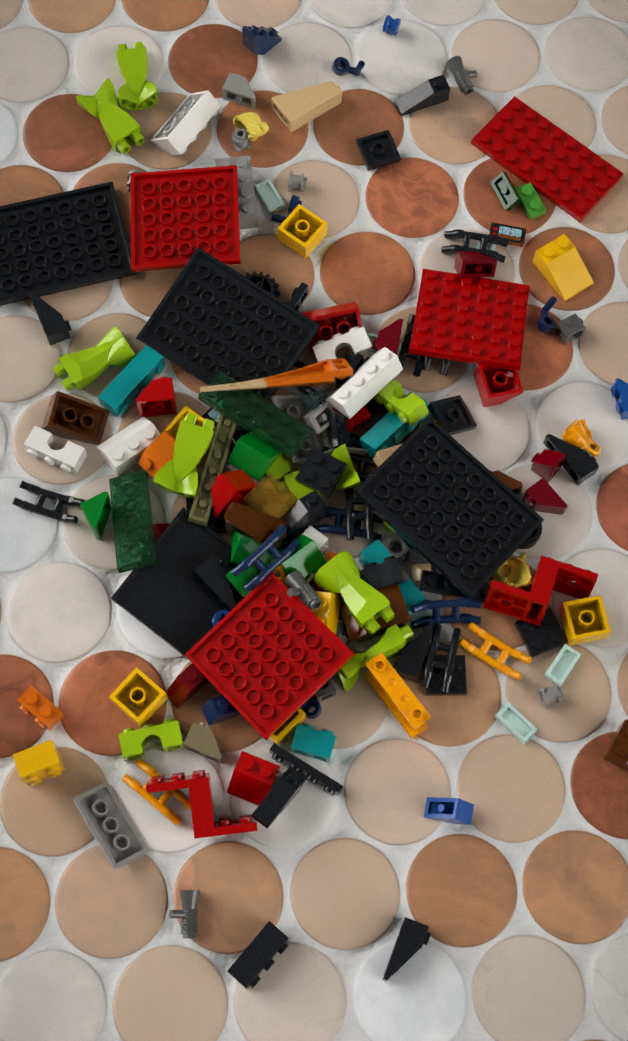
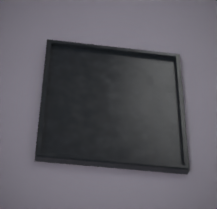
M183 507L110 599L187 658L185 654L213 628V616L220 610H226L192 575L193 571L210 555L216 556L222 561L226 574L238 565L231 563L232 545L208 526L189 522L190 512ZM230 585L237 605L244 597L234 586Z

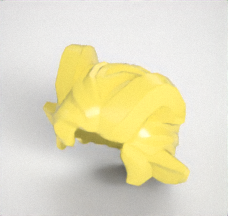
M254 112L235 115L232 120L233 124L236 125L235 129L243 128L247 130L250 141H256L258 137L263 136L269 130L268 124L261 122V118Z
M523 552L517 557H509L494 573L492 580L503 582L515 588L532 584L531 570L528 563L525 562L527 554Z

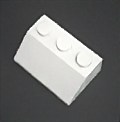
M141 417L98 445L97 449L117 476H119L139 462L145 449L160 435V432L151 421Z

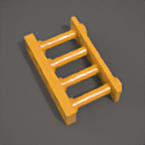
M381 652L365 664L369 670L363 676L412 739L428 727L425 722L431 716Z

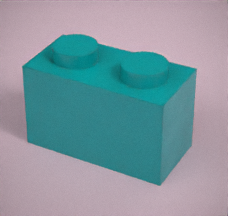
M297 724L291 744V752L329 763L336 742V735H333V732L327 729L319 731L309 724Z

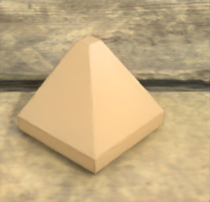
M411 564V580L414 583H420L421 572L423 570L431 571V564Z

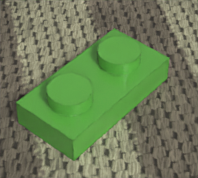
M531 182L515 188L522 199L520 204L530 220L546 214V208Z

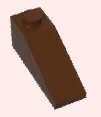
M232 502L224 514L226 520L262 544L280 525H285L284 520L236 502ZM286 531L282 535V537L275 544H273L277 549L284 540V538L287 536Z

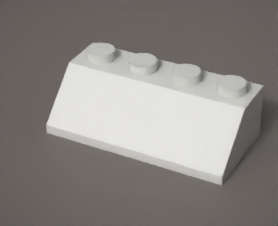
M209 90L189 94L150 140V143L171 156L184 154L187 151L186 147L197 139V134L207 127V122L217 115V110L221 107Z
M386 347L378 350L325 401L351 419L403 370L398 356Z

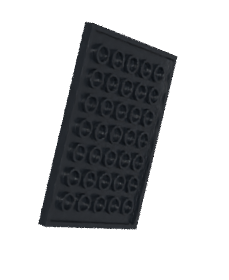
M113 181L0 206V306L31 299L29 295L31 291L41 297L136 275V272H132L131 251Z
M198 247L136 338L206 385L213 386L250 381L291 371L321 326ZM279 388L233 391L246 394L242 408L255 417H260ZM217 391L226 397L227 391Z
M431 417L354 492L359 499L469 599L477 593L544 521L539 514Z

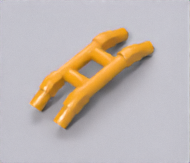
M471 622L468 625V629L474 632L480 639L485 640L480 650L464 638L459 640L458 645L472 656L497 669L500 673L519 681L522 673L508 667L504 662L510 655V657L518 661L530 664L532 657L510 647ZM491 645L502 650L497 660L487 655Z
M141 758L136 761V766L151 778L152 776L161 775ZM128 774L122 777L123 782L148 801L175 826L181 822V819L165 805L172 795L189 810L191 809L190 799L179 789L165 791L157 799L151 793H147L146 784L142 786Z

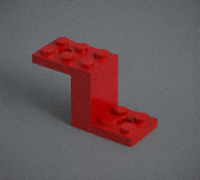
M541 556L533 575L529 592L492 580L483 608L540 626L549 605L552 590L579 599L588 598L597 581L598 574L550 557Z
M205 770L193 771L192 775L186 776L185 772L174 773L170 778H164V775L152 776L146 784L147 793L189 788L194 839L257 831V821L251 817L252 814L240 815V819L231 820V817L219 818L218 822H215L210 773H205Z

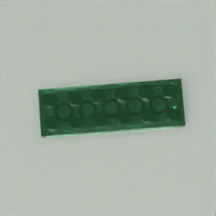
M220 371L207 386L238 382ZM250 389L201 392L198 396L200 401L290 458H293L313 433L312 428Z
M143 469L109 479L118 572L123 573L157 563L147 472Z

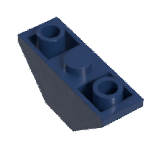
M251 25L243 26L242 28L243 45L256 55L266 54L282 40L278 35V31L272 27L265 28L263 26L256 27Z

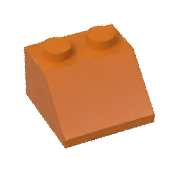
M165 430L142 454L138 464L153 478L161 467L173 460L176 438Z

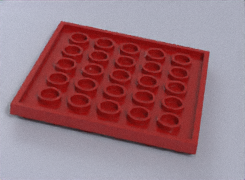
M237 165L131 173L132 272L184 268L198 247L226 265L241 264Z
M423 269L409 353L520 371L530 285L481 277H460L455 273Z
M272 572L185 654L265 740L273 735L354 656V653L297 596H288L287 590L289 588Z

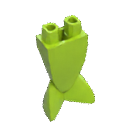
M135 42L134 48L127 49L126 44H119L116 56L120 73L125 82L118 90V99L121 107L129 111L153 107L157 103L158 94L156 86L152 82L147 81L148 57L146 47H144L142 42Z
M109 78L103 82L94 96H76L79 106L100 120L108 140L116 152L120 151L125 155L131 150L129 144L134 142L136 146H140L144 143V137L139 124L127 112L118 107L115 89Z
M114 326L95 347L68 353L58 358L60 363L53 367V370L58 378L67 373L70 377L61 381L67 392L76 387L80 391L98 378L109 365L126 367L136 355L119 328Z
M189 412L184 421L181 420L175 440L173 460L167 462L158 470L153 483L166 491L187 498H195L198 487L196 466L211 444L214 436V421L205 419L202 427L197 426L195 423L198 416Z
M345 444L341 445L333 451L331 456L347 463V468L335 489L359 487L361 481L354 469ZM299 471L284 475L285 480L276 484L280 495L290 492L291 496L284 499L290 507L300 498L314 491L295 481Z
M348 550L342 551L333 557L315 574L314 581L320 588L332 593H341L349 612L362 629L365 628L373 634L380 628V625L375 620L376 618L381 616L386 623L394 618L395 614L390 607V601L382 593L360 579L357 564Z
M397 624L387 628L374 645L363 653L354 654L335 674L344 692L349 691L355 685L362 667H366L365 664L382 652L387 660L401 654L404 647L412 641L410 637L413 636V632L408 624L398 628Z

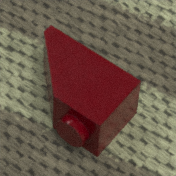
M457 251L454 268L460 277H494L497 260L475 251Z
M403 319L396 320L378 332V338H374L372 346L375 353L386 347L396 355L398 354Z
M544 449L541 454L537 453L531 460L533 462L531 470L549 483L560 470L566 455L562 452Z
M544 478L529 487L523 496L524 502L537 512L562 515L568 507Z
M192 663L176 677L167 689V697L178 709L207 684V679Z

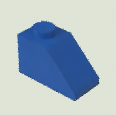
M427 797L424 818L452 824L471 825L474 804L460 798Z

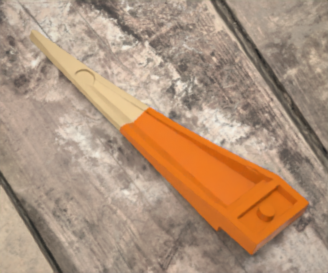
M345 358L326 359L274 376L238 383L200 387V392L328 385L334 382V377L346 379L349 376H353V368Z

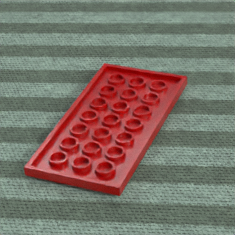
M515 96L471 140L473 146L526 184L531 182L538 193L578 222H581L624 175L620 170Z

